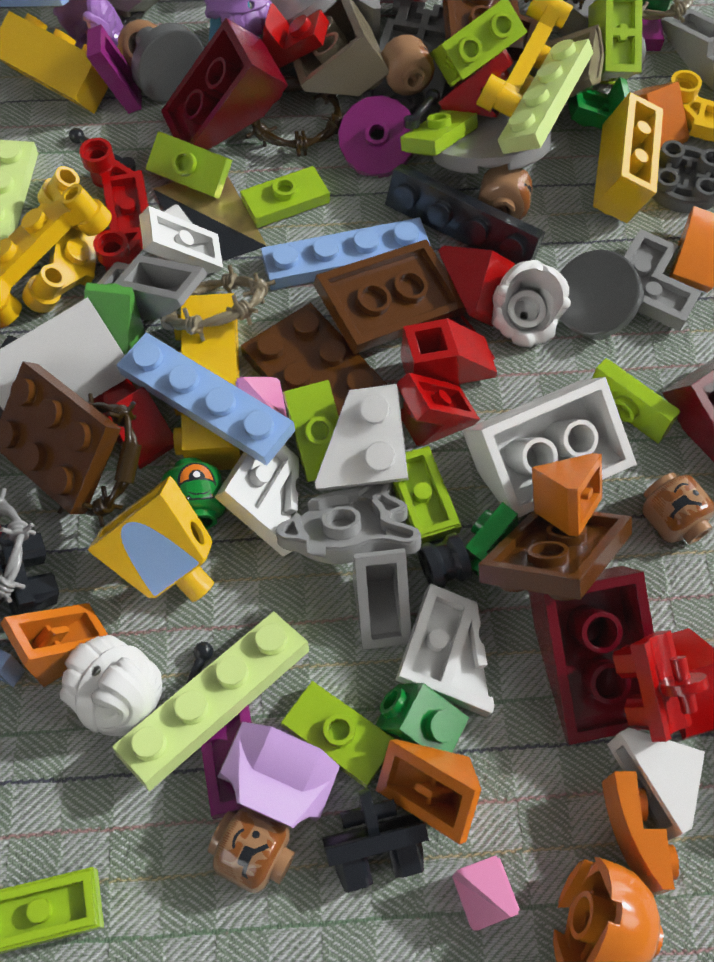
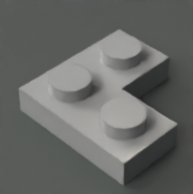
M640 229L624 255L636 269L641 279L642 289L644 290V300L638 312L681 331L702 291L664 275L676 253L678 245Z

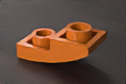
M693 206L678 243L680 248L669 277L708 293L714 287V213Z
M614 771L602 781L609 820L628 866L644 882L653 895H660L675 890L674 880H677L679 876V860L674 845L668 844L667 830L644 829L643 822L647 821L649 813L648 798L645 789L638 787L636 771Z

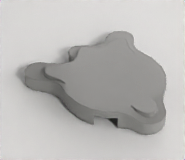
M393 482L357 486L348 490L318 495L308 500V511L300 516L296 512L292 518L280 523L276 529L277 543L280 547L298 552L315 561L328 564L353 562L354 554L405 548L406 554H413L421 548V533L415 527L400 523L408 517L407 505L402 500L392 497Z

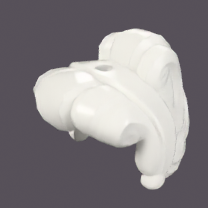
M538 260L523 261L514 265L504 275L500 285L496 287L493 294L492 324L506 338H511L512 343L515 345L533 347L534 345L546 343L555 336L558 320L571 304L568 298L569 286L566 279L555 268L544 265ZM520 314H525L527 319H521Z
M111 635L98 636L85 643H79L65 661L67 670L63 672L60 699L74 710L81 723L92 732H100L109 736H125L155 711L162 693L161 672L140 649L127 645ZM98 669H101L98 675L93 676Z

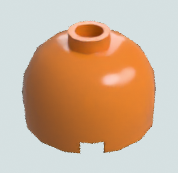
M594 857L596 862L586 859L580 861L568 876L559 897L557 908L569 907L565 935L555 929L553 931L556 962H652L653 958L659 954L663 944V929L660 925V916L653 893L634 872L619 864L599 857Z

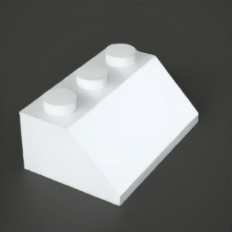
M606 377L577 381L462 430L478 474L500 504L503 502L518 513V518L534 511L532 467L591 453L602 454L603 480L637 465Z

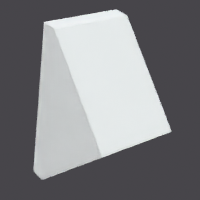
M629 727L619 732L607 745L623 771H636L638 787H643L646 791L649 814L658 829L667 830L668 841L692 829L705 751L670 740L667 742H652L650 734Z

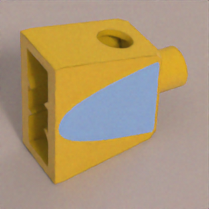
M171 476L102 527L88 548V551L148 598H157L176 584L191 602H195L202 598L214 585V581L200 567L206 561L212 546L211 536Z

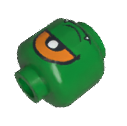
M190 457L177 461L174 467L165 472L160 483L171 476L205 529L212 528L217 524V519L226 511V507L215 498L223 485L220 470L212 464L202 462L199 458Z

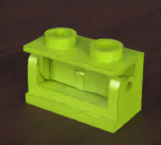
M500 0L431 51L430 54L448 84L452 87L525 35L527 30L510 1Z
M595 0L588 7V28L599 25L602 34L604 62L601 82L599 84L614 85L618 77L628 79L642 72L643 0Z

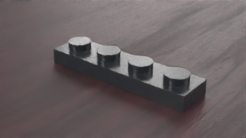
M400 164L393 170L385 202L386 206L413 219L420 217L423 224L472 248L493 250L514 262L515 265L523 261L535 260L545 231L406 165Z

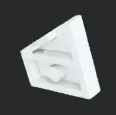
M397 384L349 390L315 481L316 490L324 491L409 480Z
M284 444L266 466L243 452L215 498L280 555L285 556L293 552L283 549L278 545L276 529L280 523L290 519L291 514L298 511L296 480L299 478V457Z
M430 584L425 591L395 681L402 684L425 683L448 702L488 717L493 713L494 700L493 696H488L484 671L488 664L485 646L479 637L481 622L477 602Z

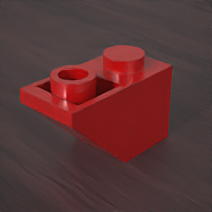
M448 318L403 326L400 357L405 374L409 372L456 385L496 378L497 370L484 336Z

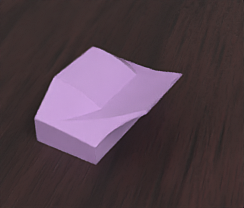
M242 722L217 777L232 784L238 804L294 828L307 818L314 821L320 819L340 766L322 749L272 726Z

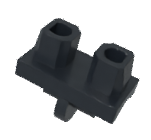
M8 524L1 525V527L7 528ZM2 532L0 536V570L4 574L14 542L10 541L9 538L4 540L3 535L6 533ZM40 532L36 533L35 536L29 534V538L23 541L22 563L14 581L24 584L26 587L24 590L15 587L11 593L12 602L8 604L12 616L31 613L57 604L59 588L54 574L50 572L27 577L25 571L26 567L45 564V545Z
M369 788L357 791L360 807L340 812L343 829L364 824V826L322 837L329 867L334 866L341 885L347 893L367 888L373 884L368 862L369 856L388 852L395 878H404L424 871L422 842L429 841L425 823L423 821L420 822V819L413 814L378 822L380 819L396 816V805L394 799L373 804Z

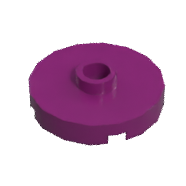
M383 95L366 97L353 104L343 116L338 130L339 147L347 164L358 174L367 177L368 175L372 177L378 176V178L391 176L394 168L400 164L407 165L414 153L402 151L400 137L412 130L404 128V117L411 115L410 111L398 100ZM375 130L384 132V136L380 140H373L370 136Z

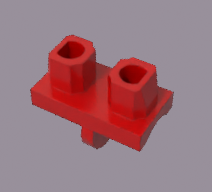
M671 630L656 631L613 652L612 656L616 674L621 678H637L641 694H634L626 699L624 709L628 726L649 730L652 742H667L672 739V733L692 725L690 713L698 711L695 694L707 690L710 685L706 674L689 672L686 656H677Z

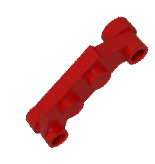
M91 138L82 143L79 153L84 168L90 172L93 184L104 189L106 208L112 214V219L109 223L110 229L99 233L93 241L97 259L104 265L107 272L116 262L131 264L143 250L139 215L149 206L142 170L133 171L115 160L112 146L106 139Z

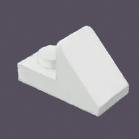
M148 206L139 215L144 251L157 255L158 259L204 267L207 274L219 272L223 268L218 234L151 206Z

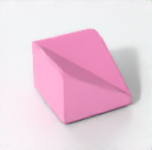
M236 378V387L287 417L281 384L277 378Z
M497 855L458 869L452 875L467 920L473 931H479L519 914V906L501 859L497 858Z

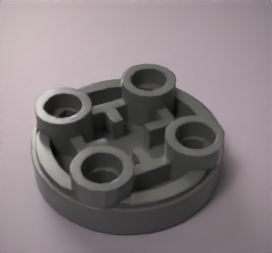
M165 23L155 28L149 26L142 28L136 35L137 47L131 62L132 80L150 99L158 102H167L204 50L202 42L188 27L179 23Z
M675 140L663 143L659 156L657 193L652 198L660 205L681 213H690L693 206L704 210L712 208L714 206V149L703 150L683 145Z
M609 250L588 251L572 259L560 272L568 283V298L571 301L570 307L560 317V320L578 335L594 340L608 338L610 335L625 328L633 320L644 300V290L642 289L641 279L636 269L628 259L619 253Z

